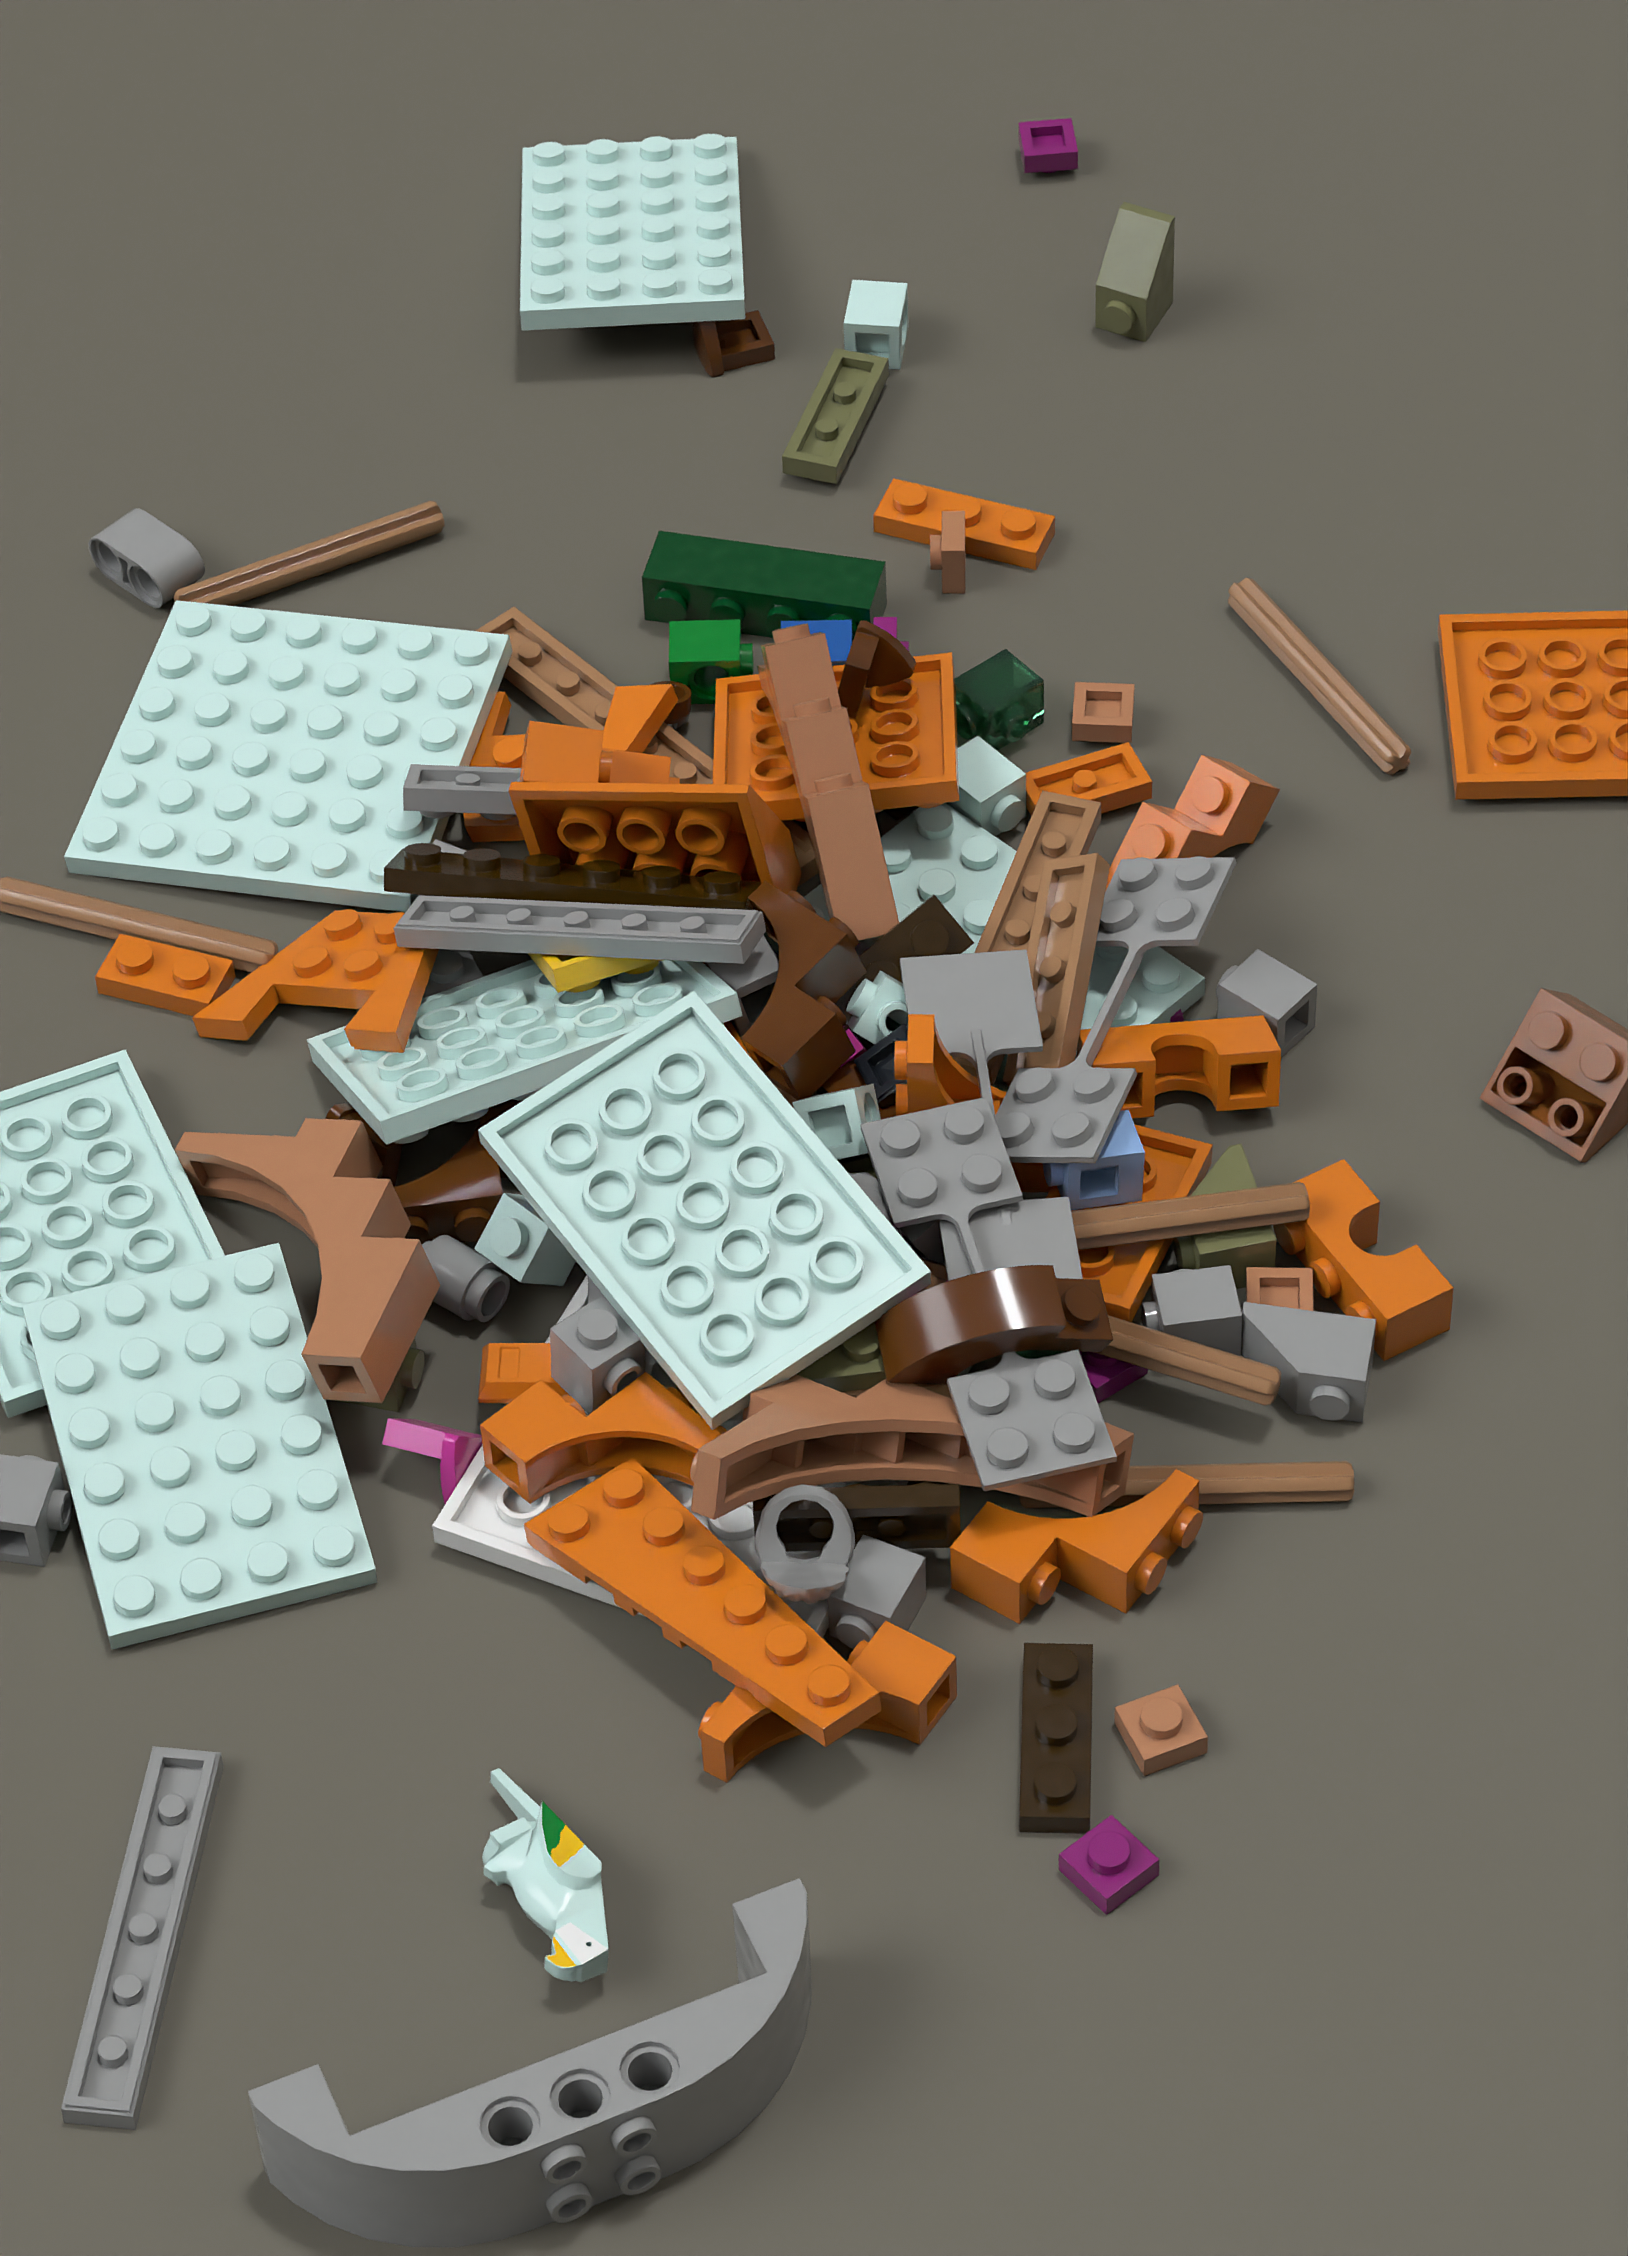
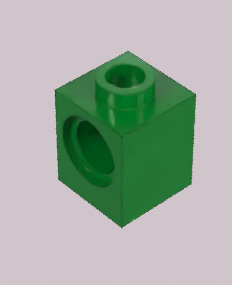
M740 619L669 621L668 663L670 681L682 683L690 688L691 704H715L716 679L754 675L753 643L742 644Z

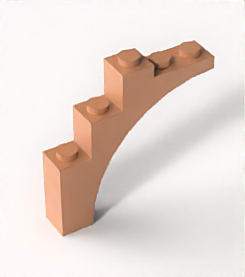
M808 623L772 631L774 642L760 645L764 664L757 666L762 690L767 695L773 709L792 768L819 871L829 918L836 917L845 923L855 934L858 941L884 935L898 924L899 920L869 784L862 780L847 708L841 706L826 635L822 632L810 634Z
M305 1118L296 1137L184 1132L175 1148V1152L197 1195L239 1200L273 1212L303 1231L318 1248L322 1274L318 1308L301 1355L323 1399L383 1403L440 1287V1283L420 1240L405 1239L411 1223L391 1180L376 1179L383 1165L363 1122L345 1119Z
M797 1374L786 1381L754 1391L750 1394L749 1406L743 1411V1421L699 1448L693 1459L690 1471L691 1480L694 1482L691 1511L713 1520L749 1502L778 1494L785 1488L801 1484L816 1486L834 1482L888 1479L935 1481L982 1488L953 1400L915 1384L887 1383V1379L861 1393L856 1398ZM1105 1422L1117 1455L1116 1462L994 1490L1042 1500L1092 1517L1125 1494L1134 1433Z

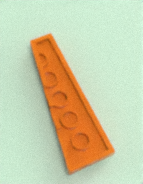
M633 1457L524 1523L527 1542L538 1552L585 1584L593 1580L612 1593L615 1604L632 1616L640 1612L662 1627L663 1637L682 1649L686 1645L690 1646L711 1661L713 1671L735 1686L751 1692L757 1701L823 1746L827 1747L882 1711L879 1692Z

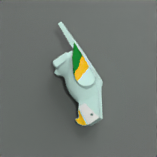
M500 1768L491 1771V1784L511 1808L518 1820L490 1832V1838L482 1856L484 1864L483 1875L494 1881L497 1886L506 1883L513 1887L517 1901L526 1916L552 1940V1955H546L544 1969L548 1973L561 1980L583 1982L607 1972L609 1949L601 1883V1861L543 1800L541 1806H539Z

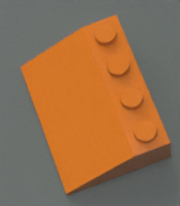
M511 782L508 791L530 855H553L560 859V863L583 865L593 860H610L619 863L620 869L643 871L651 866H672L678 868L681 871V875L701 877L710 872L728 871L739 874L743 881L760 882V885L766 881L785 894H788L791 890L797 891L802 873L790 831L748 784Z

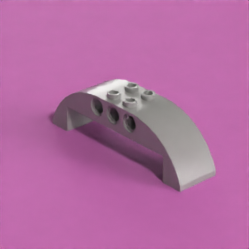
M798 1878L732 1904L739 1984L358 2133L349 2135L319 2064L248 2091L263 2166L270 2183L293 2203L327 2224L361 2237L409 2247H461L502 2240L534 2230L554 2221L564 2223L575 2220L584 2215L594 2205L622 2194L636 2195L645 2192L656 2185L660 2179L703 2160L738 2136L768 2106L790 2074L805 2038L812 2000V1971L807 1891L802 1881Z

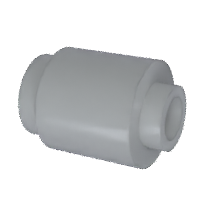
M441 1235L433 1241H427L422 1244L440 1283L433 1302L466 1321L477 1319L480 1322H487L500 1311L510 1289V1280L501 1273L500 1267L479 1252L449 1235Z

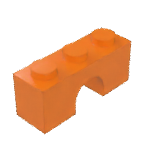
M1263 1015L1110 1027L1091 1066L1093 1068L1136 1069L1137 1076L1120 1110H1129L1132 1118L1154 1117L1155 1096L1173 1090L1200 1093L1212 1101L1216 1111L1279 1106L1281 1048ZM1091 1029L1080 1030L1076 1058Z
M1345 1159L1293 1182L1303 1183L1308 1191L1310 1201L1309 1218L1301 1222L1273 1225L1275 1236L1280 1246L1287 1254H1295L1306 1268H1312L1313 1284L1317 1291L1324 1298L1331 1297L1345 1315L1376 1319L1374 1350L1383 1361L1450 1330L1454 1288L1417 1244L1399 1253L1386 1256L1373 1255L1363 1251V1249L1377 1243L1380 1201Z

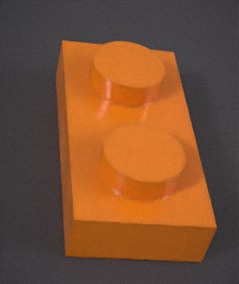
M1127 742L1026 772V808L1032 816L1043 790L1101 802L1102 814L1152 799L1153 781L1130 743Z
M119 934L95 975L99 994L194 1016L228 991L236 976L233 960Z

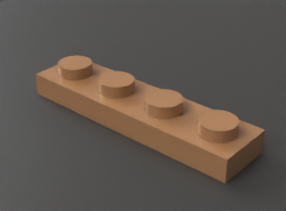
M1098 853L1044 861L1027 949L1043 1051L1008 1054L1003 1082L1008 1087H1010L1019 1068H1061L1075 1060L1110 864Z

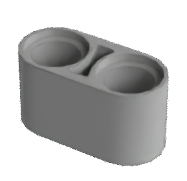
M140 508L132 509L89 540L91 557L100 571L110 580L154 608H160L173 598L178 589L194 584L205 574L203 559L194 545L184 536Z

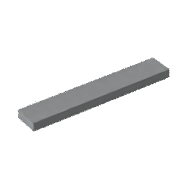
M419 895L393 928L398 947L739 964L746 962L766 932L763 912L758 910Z
M152 1747L61 2107L64 2123L136 2130L224 1765L221 1752Z

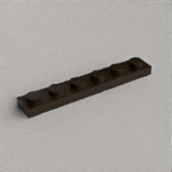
M416 843L406 846L384 867V891L446 897L754 910L747 897L760 886V882L743 881L739 874L728 871L710 872L704 875V877L681 875V871L672 866H651L643 871L620 869L619 863L610 860H593L583 865L560 863L558 857L547 854L530 855L521 860L501 858L500 852L492 849H473L466 851L464 854L441 852L440 846L430 843Z

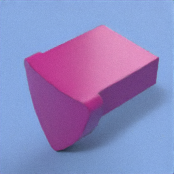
M388 1418L382 1444L441 1459V1488L444 1504H446L482 1446V1437L478 1434L417 1419Z

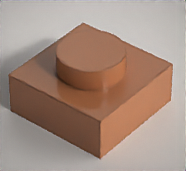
M942 511V535H930V570H942V594L965 593L966 590L965 511Z
M1075 682L1072 741L1132 743L1135 684Z
M1247 1267L1246 1302L1313 1311L1312 1268Z
M1178 1684L1115 1707V1725L1143 1776L1207 1753L1208 1736Z

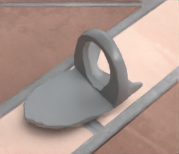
M801 1484L785 1488L773 1496L762 1510L755 1536L756 1554L760 1559L761 1571L768 1584L775 1589L780 1598H788L793 1602L804 1601L806 1604H815L819 1600L828 1599L832 1593H835L845 1584V1579L849 1574V1568L846 1565L854 1550L855 1534L847 1509L836 1495L819 1486ZM802 1499L818 1502L829 1511L834 1524L832 1537L823 1547L821 1555L804 1560L791 1557L786 1553V1548L778 1537L776 1529L780 1512L791 1502Z

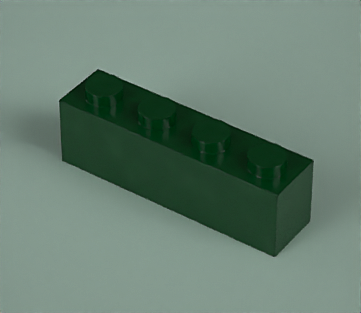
M659 530L642 575L645 620L669 623V621L740 619L741 634L773 638L772 631L781 629V621L852 620L853 640L860 621H867L873 624L874 617H883L887 605L886 561Z

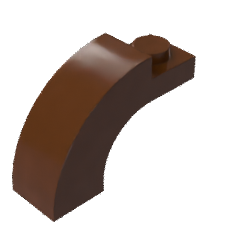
M1053 1265L1007 1267L956 1278L905 1299L884 1313L875 1322L887 1383L947 1385V1379L955 1377L976 1363L1003 1355V1353L1029 1350L1102 1352L1113 1341L1100 1280L1056 1278Z

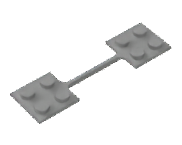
M1196 856L1191 858L1149 859L1141 857L1121 859L1105 892L1095 947H1125L1129 949L1128 954L1078 1057L1069 1065L1061 1068L1038 1067L1018 1069L995 1115L996 1123L1011 1163H1096L1135 1081L1137 1072L1135 1068H1093L1091 1066L1141 964L1145 951L1157 946H1198L1237 864L1235 857L1206 858Z
M1027 950L900 958L907 1015L935 1014L936 1028L944 1047L952 1058H963L974 1065L977 1073L980 1098H988L995 1117L987 1062L992 1057L1000 1054L1043 1051ZM1069 1197L1023 1200L982 1209L970 1217L968 1223L985 1271L1015 1266L1053 1265L1056 1278L1083 1279ZM938 1219L948 1281L973 1274L957 1226L950 1221Z
M978 1098L860 1124L861 1132L894 1228L938 1219L950 1221L957 1226L972 1273L985 1271L968 1223L970 1217L982 1209L1023 1201L1021 1189L988 1098ZM1079 1350L1038 1359L1023 1358L1017 1355L1015 1351L1003 1353L1001 1355V1362L992 1369L947 1379V1385L983 1491L1117 1461V1455Z

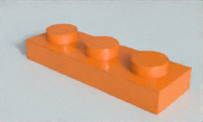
M895 478L890 483L873 515L874 532L930 545V535H942V511H965L966 554L1037 570L1055 535V516Z

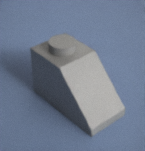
M1244 1302L1242 1309L1241 1355L1244 1358L1277 1367L1281 1371V1384L1278 1394L1296 1414L1317 1416L1330 1421L1347 1420L1363 1423L1373 1365L1376 1319Z

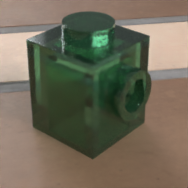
M1007 649L1000 651L954 679L957 733L966 740H972L979 736L998 751L1011 742L1019 741L1028 732L1044 723V680Z

